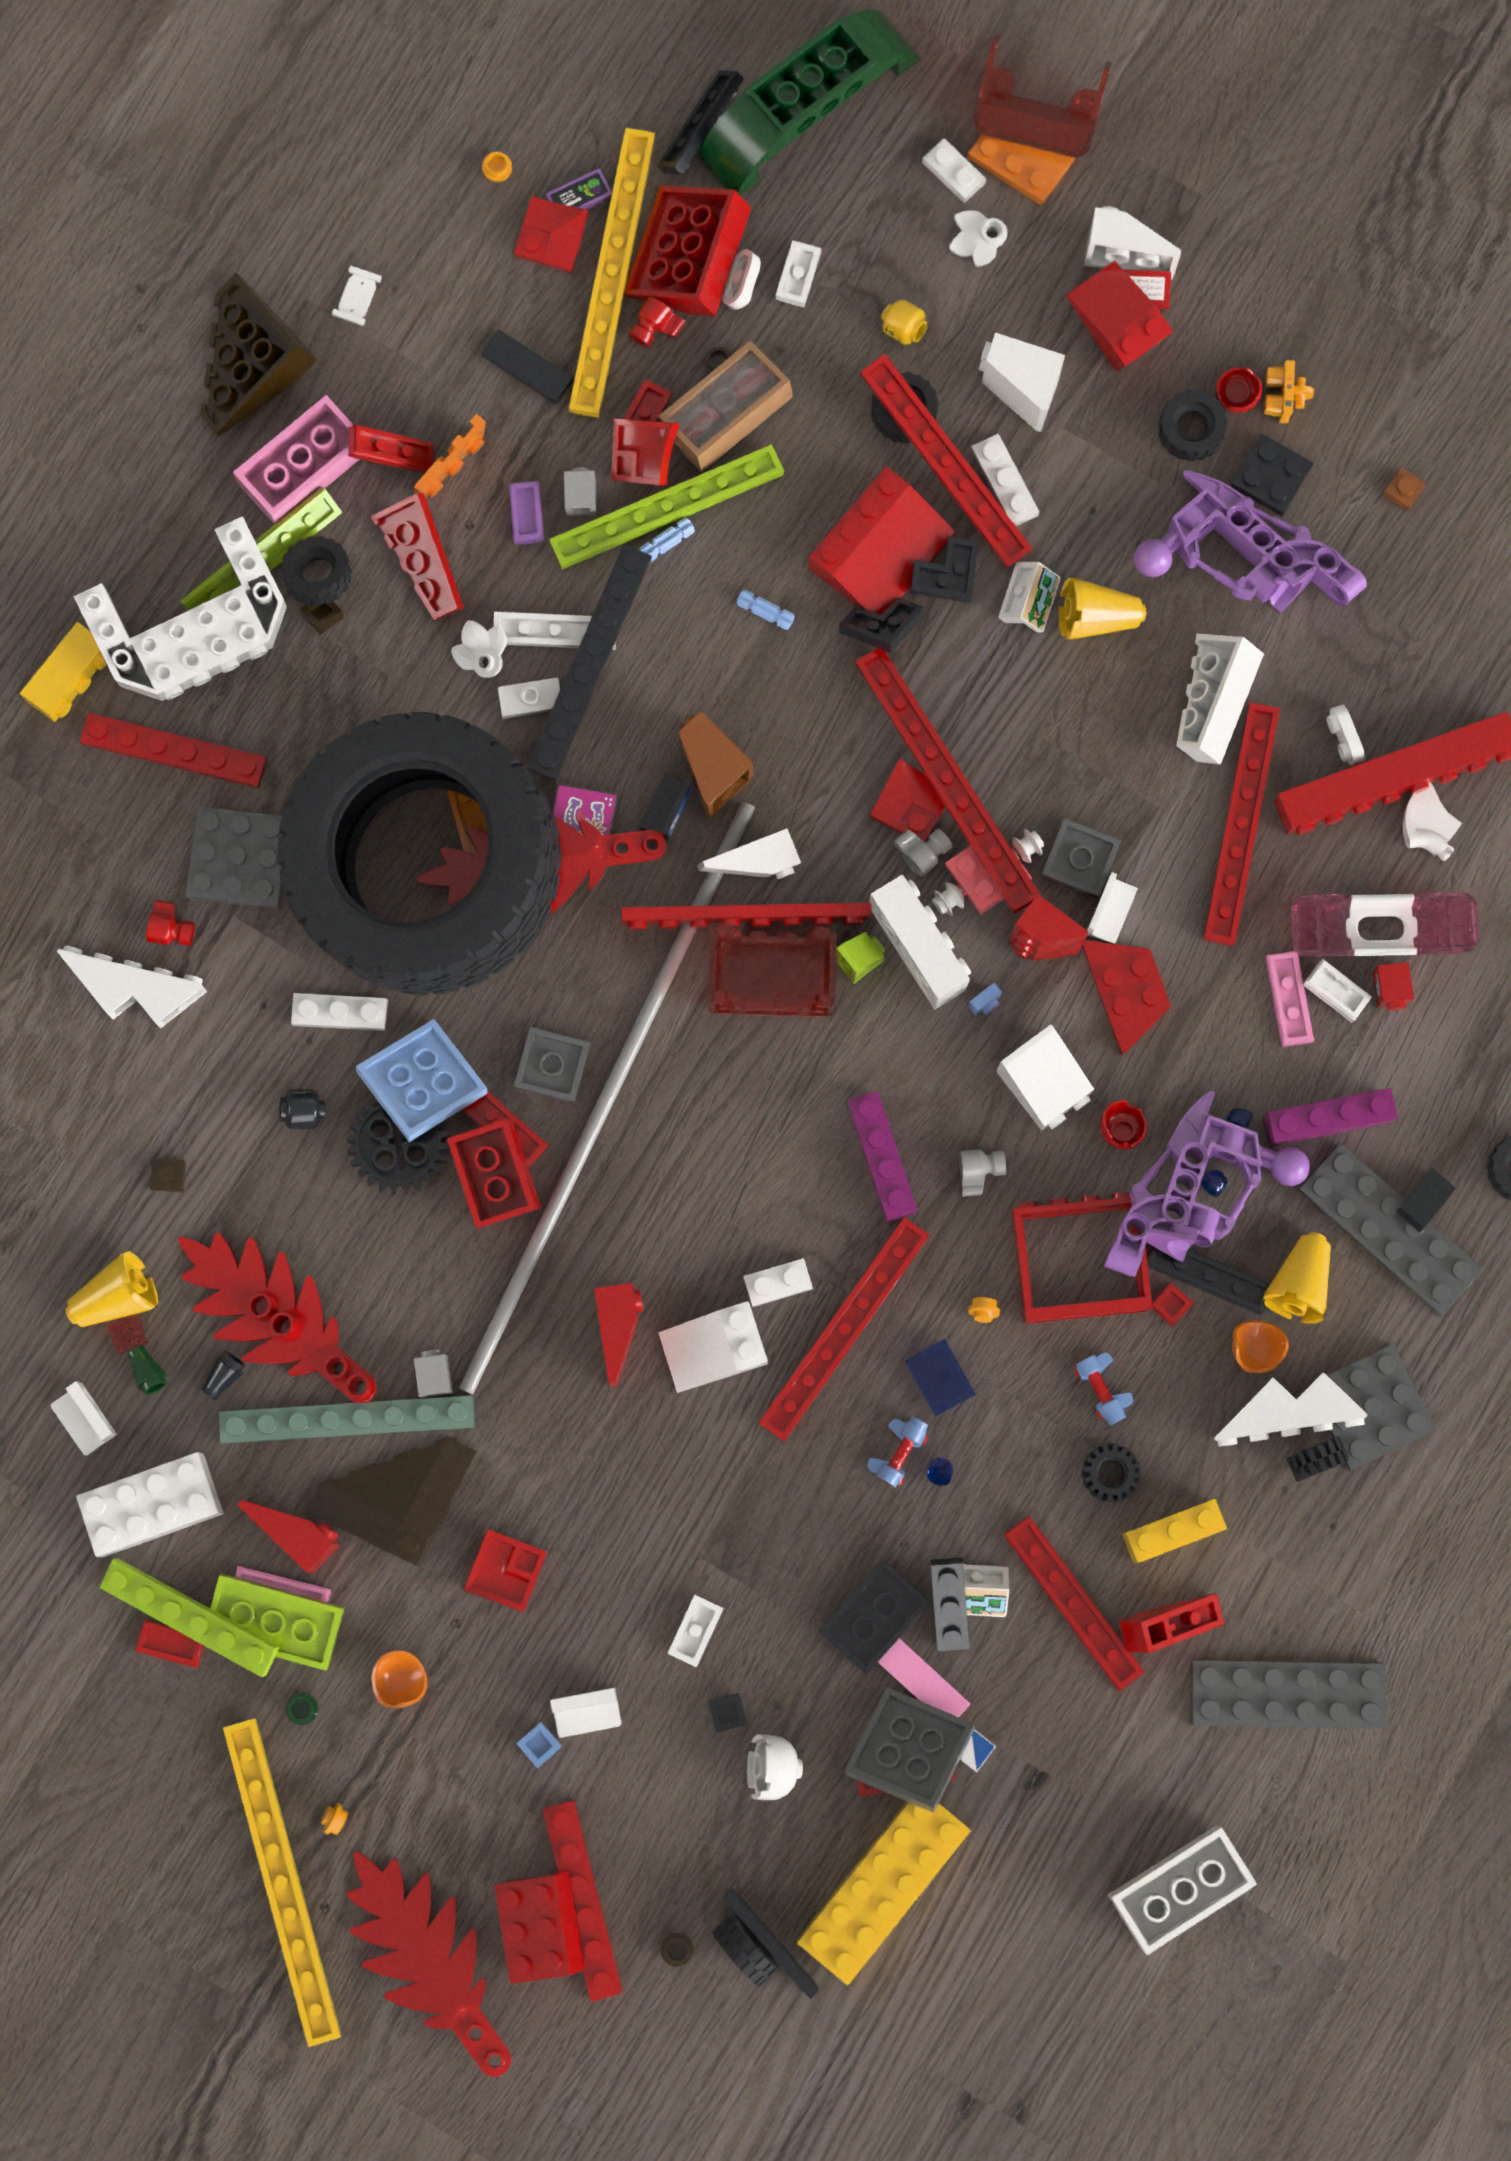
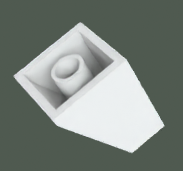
M995 333L992 343L986 341L981 356L982 360L979 370L984 372L982 383L1034 430L1041 432L1060 378L1065 355Z
M1051 1024L1003 1059L996 1071L1041 1131L1047 1126L1051 1130L1059 1126L1067 1119L1064 1114L1071 1108H1074L1076 1111L1083 1108L1091 1101L1089 1095L1094 1090Z

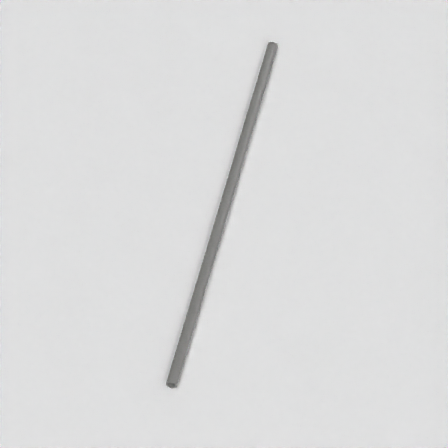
M741 802L715 857L736 849L755 810L754 806ZM707 872L691 906H709L724 873ZM690 923L682 924L460 1384L459 1389L473 1395L696 933L697 928H690Z

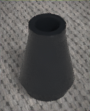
M224 1351L221 1356H217L201 1390L212 1399L217 1400L228 1387L243 1375L244 1362L232 1353Z

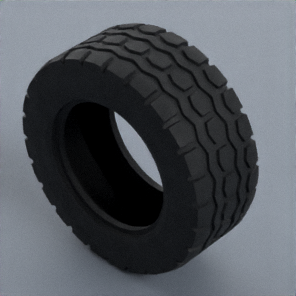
M413 712L411 716H408L407 713L384 716L378 722L374 719L351 729V734L346 735L344 733L325 747L326 752L323 755L319 753L304 770V778H299L288 799L290 805L285 807L279 831L282 834V837L278 839V864L282 866L279 871L281 884L285 896L289 897L288 904L299 924L303 925L307 935L328 955L356 976L383 989L394 992L400 990L405 994L428 995L430 992H433L437 995L459 991L461 986L469 988L489 979L491 973L496 975L515 961L514 956L518 953L522 954L537 936L535 934L537 929H542L552 909L550 903L556 898L560 875L557 873L561 869L562 854L561 844L558 843L560 837L558 826L546 796L529 772L503 743H500L497 738L478 726H470L469 722L456 717L444 715L441 718L437 713ZM426 789H442L457 792L477 802L482 809L487 824L488 852L482 873L466 897L450 910L436 917L416 922L392 921L370 913L359 894L355 876V861L361 837L379 811L401 796Z

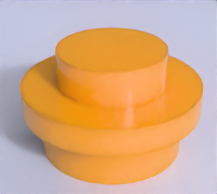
M501 152L488 154L482 162L483 174L493 182L506 180L512 172L510 158Z
M977 1297L972 1300V1305L968 1307V1313L974 1317L975 1321L988 1323L992 1322L993 1318L999 1317L1000 1309L997 1307L996 1300L987 1297Z
M336 1803L334 1807L328 1806L320 1822V1824L324 1825L323 1833L328 1835L331 1832L337 1835L342 1829L348 1816V1811L342 1809V1804Z

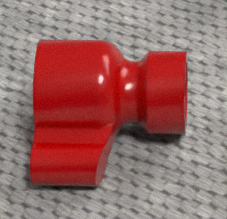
M648 297L638 313L639 324L634 325L628 335L639 345L649 348L654 340L653 334L655 332L676 338L686 322L675 315L663 302L656 298Z
M155 900L153 912H151L148 921L146 941L161 945H168L172 941H177L179 945L191 947L195 932V922L185 920L181 923L176 922L174 903Z

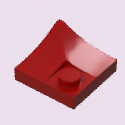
M532 196L514 255L572 274L582 241L588 210Z
M614 418L611 480L667 485L669 460L679 423Z
M899 759L869 818L899 834L910 830L926 842L945 806L925 774L904 760Z
M487 1529L463 1591L524 1613L547 1552Z

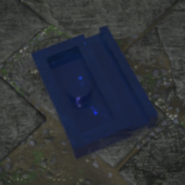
M945 1339L905 1360L908 1369L935 1417L976 1395Z

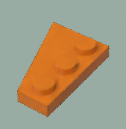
M984 130L969 151L967 158L1042 206L1073 163L1076 155Z
M478 414L471 419L472 427L466 436L464 434L458 435L453 440L447 450L449 456L446 459L443 456L439 457L416 483L414 494L424 493L425 498L428 496L431 499L434 498L444 486L441 482L448 475L452 477L456 475L463 467L464 463L462 460L470 452L474 455L483 446L485 441L482 439L484 438L486 422Z

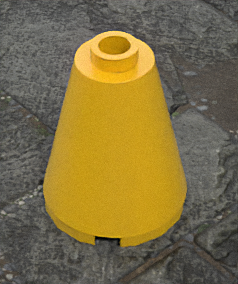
M1068 578L1063 584L1060 596L1065 597L1064 607H1058V624L1060 634L1066 636L1065 639L1072 640L1138 628L1140 623L1145 621L1146 605L1142 604L1139 597L1078 578Z
M1310 1232L1308 1235H1302L1264 1293V1304L1272 1312L1290 1320L1292 1315L1302 1317L1301 1323L1317 1324L1323 1321L1326 1313L1331 1245L1326 1241L1325 1236L1316 1232Z
M128 1251L120 1254L68 1299V1307H66L67 1317L73 1324L86 1327L150 1311L158 1304V1293L151 1276L147 1279L145 1278L141 1270L146 1267L134 1253Z

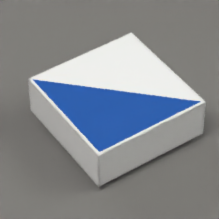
M974 1730L960 1760L977 1772L996 1746Z

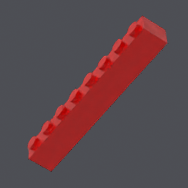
M1507 711L1279 793L1274 803L1287 835L1294 832L1298 836L1309 833L1315 829L1314 825L1325 822L1326 825H1331L1341 821L1344 818V814L1353 811L1355 815L1362 814L1372 809V804L1380 801L1384 805L1395 802L1401 798L1400 794L1411 791L1412 794H1417L1429 788L1428 783L1440 781L1441 784H1445L1458 778L1457 774L1468 770L1469 774L1486 768V763L1496 760L1499 764L1510 760L1511 718Z

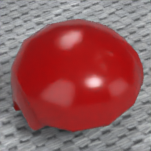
M1231 368L1224 372L1216 383V397L1221 402V406L1231 413H1245L1253 409L1261 399V379L1249 368Z
M1122 1099L1110 1103L1101 1116L1099 1129L1101 1136L1110 1146L1121 1150H1131L1137 1147L1145 1138L1147 1122L1141 1108L1134 1107L1128 1104L1127 1100Z

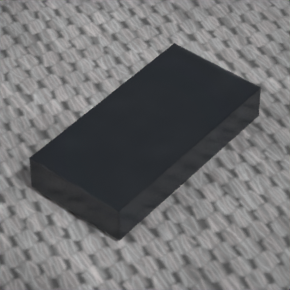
M1431 1168L1396 1210V1213L1418 1232H1421L1456 1188Z

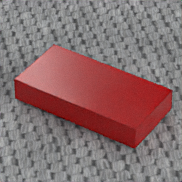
M144 1620L135 1651L198 1668L204 1645L167 1625Z

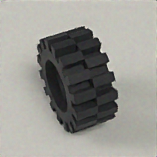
M1339 1436L1286 1458L1296 1482L1350 1460Z
M1118 1444L1101 1445L1086 1456L1087 1458L1082 1465L1083 1472L1081 1476L1084 1480L1085 1488L1090 1491L1093 1497H1097L1101 1501L1116 1502L1129 1497L1138 1487V1481L1141 1479V1473L1139 1472L1140 1463L1137 1462L1135 1454L1131 1453L1125 1446H1119ZM1113 1460L1121 1465L1123 1478L1118 1484L1107 1485L1100 1479L1099 1468L1105 1461Z

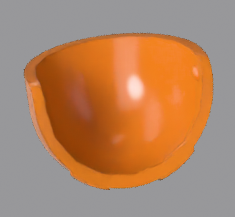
M1249 1320L1237 1325L1233 1331L1232 1351L1234 1358L1241 1368L1248 1373H1264L1275 1369L1288 1352L1289 1344L1285 1333L1279 1327L1269 1322Z
M394 1651L386 1653L378 1659L372 1670L371 1681L376 1699L382 1706L384 1705L388 1708L407 1707L418 1702L426 1692L427 1675L421 1662L408 1652Z

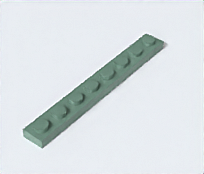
M474 1396L219 1412L220 1444L475 1428Z

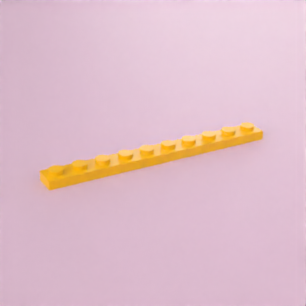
M625 128L569 405L570 413L597 418L600 416L655 142L654 132Z
M255 1718L224 1727L225 1738L308 2047L340 2038L341 2033L257 1720Z

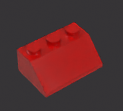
M1038 894L1016 922L1008 943L1012 945L1010 949L1024 960L1027 957L1032 961L1069 957L1078 954L1089 932Z

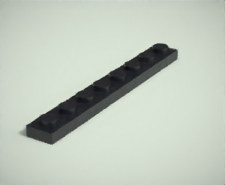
M623 544L527 765V770L556 781L650 565L652 555Z

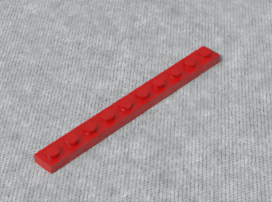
M877 648L856 660L855 664L1012 913L1016 914L1028 907L1040 893L886 652Z

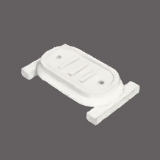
M350 266L349 273L354 275L348 279L339 302V310L333 309L332 316L363 326L365 323L363 317L368 310L376 289L375 282L380 283L382 276Z

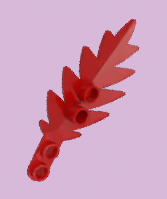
M555 817L560 836L558 843L561 844L562 860L561 869L557 873L560 875L559 887L555 900L550 903L552 907L550 914L568 900L582 883L588 872V888L593 889L602 878L606 867L658 860L666 851L665 838L655 830L602 836L592 824L584 819L578 822L582 834H580L576 829ZM470 826L466 829L478 856L463 850L442 847L440 853L446 865L422 874L416 881L430 886H449L447 899L449 905L464 899L478 881L485 865L488 852V833ZM647 840H653L656 843L655 850L647 848ZM617 844L625 845V854L617 852Z
M215 1233L210 1248L189 1238L181 1236L178 1238L183 1251L195 1265L194 1268L184 1273L181 1278L197 1286L219 1290L195 1305L193 1311L214 1316L243 1315L214 1333V1339L223 1341H259L270 1339L242 1356V1360L256 1364L299 1362L288 1370L289 1375L302 1376L318 1371L355 1403L363 1404L374 1397L377 1389L374 1377L337 1346L339 1341L337 1320L331 1317L324 1329L322 1305L313 1277L306 1276L296 1306L294 1282L285 1253H278L269 1282L267 1283L264 1262L255 1239L251 1237L247 1239L238 1266L230 1246L220 1233ZM343 1364L344 1369L342 1373L337 1374V1366ZM365 1383V1391L363 1393H359V1385Z
M355 1851L353 1853L354 1863L363 1886L348 1891L347 1897L364 1910L380 1918L351 1927L350 1933L374 1945L398 1949L362 1962V1967L387 1977L417 1981L385 1992L384 1999L409 2009L439 2013L424 2020V2025L434 2029L452 2028L484 2074L498 2077L506 2073L511 2065L510 2051L479 2009L485 1993L486 1979L482 1977L470 1990L477 1948L476 1930L474 1928L467 1933L449 1958L455 1931V1897L451 1896L427 1928L431 1905L430 1875L424 1873L404 1900L403 1879L398 1860L393 1858L382 1872L370 1859ZM472 2028H479L482 2031L481 2037L473 2039L469 2035ZM498 2055L501 2058L500 2064L492 2066L488 2061L489 2057Z

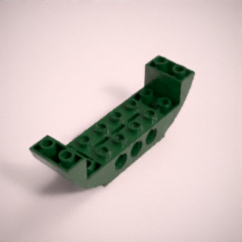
M863 10L843 19L838 18L747 86L745 91L731 104L711 129L698 155L726 189L735 190L741 196L759 182L760 165L889 68L899 77L919 62L921 58L884 14L878 10Z

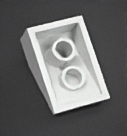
M1111 206L1095 208L1089 232L1085 266L1104 268L1115 260L1122 269L1170 271L1171 280H1173L1181 255L1179 248L1126 212L1119 211Z
M749 1301L658 1332L677 1393L768 1364Z

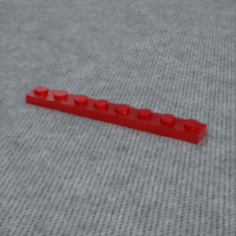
M886 354L862 370L860 376L1004 566L1008 569L1029 553L1033 548Z
M1252 702L1248 705L1203 936L1204 941L1228 946L1235 945L1280 708Z
M871 903L621 908L620 925H628L630 930L646 929V924H659L660 929L678 928L677 924L689 923L690 928L697 929L707 928L709 923H721L723 928H735L740 926V922H752V927L771 926V922H783V926L793 927L802 925L801 921H814L815 926L832 925L833 920H844L845 925H861L863 920H867L871 916Z
M905 1217L760 1420L759 1425L783 1442L786 1441L930 1236L928 1233Z

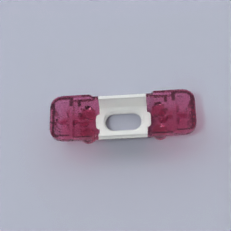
M1425 892L1421 894L1303 895L1294 900L1290 909L1292 946L1296 953L1305 957L1465 954L1474 950L1479 943L1477 902L1472 895L1466 892ZM1393 916L1399 918L1404 926L1402 937L1396 940L1369 941L1363 939L1358 932V923L1365 917Z

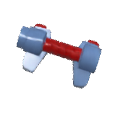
M1102 1353L1097 1357L1092 1355L1077 1363L1074 1372L1081 1381H1090L1100 1400L1095 1406L1096 1413L1100 1419L1107 1420L1109 1426L1126 1418L1124 1408L1133 1403V1397L1130 1392L1111 1396L1100 1373L1113 1361V1358L1108 1353Z
M913 1416L906 1423L899 1419H893L888 1425L901 1440L891 1461L869 1458L867 1464L868 1469L875 1473L877 1478L895 1488L896 1486L903 1485L905 1481L903 1477L905 1472L901 1467L911 1449L919 1448L921 1444L924 1445L928 1440L926 1435L928 1425Z

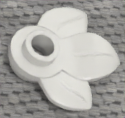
M964 211L956 214L954 218L962 232L953 239L950 251L962 257L973 256L976 267L992 262L996 257L997 248L1006 241L1007 228L1005 224L996 218L987 219L979 211ZM994 231L997 233V237L990 238L987 236V233Z
M468 620L462 629L461 640L463 644L452 647V656L461 668L475 670L479 676L484 678L494 677L501 670L503 664L501 654L507 643L505 632L501 625H496L487 632L479 623ZM485 657H487L489 660V664L486 668L484 667Z

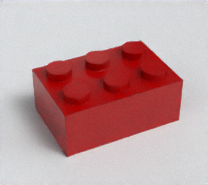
M504 1119L447 1138L476 1229L542 1208L513 1119Z
M569 1871L512 1879L494 1885L510 1984L570 1976L584 1970Z

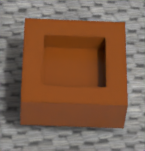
M1401 467L1382 495L1408 512L1426 486V483Z

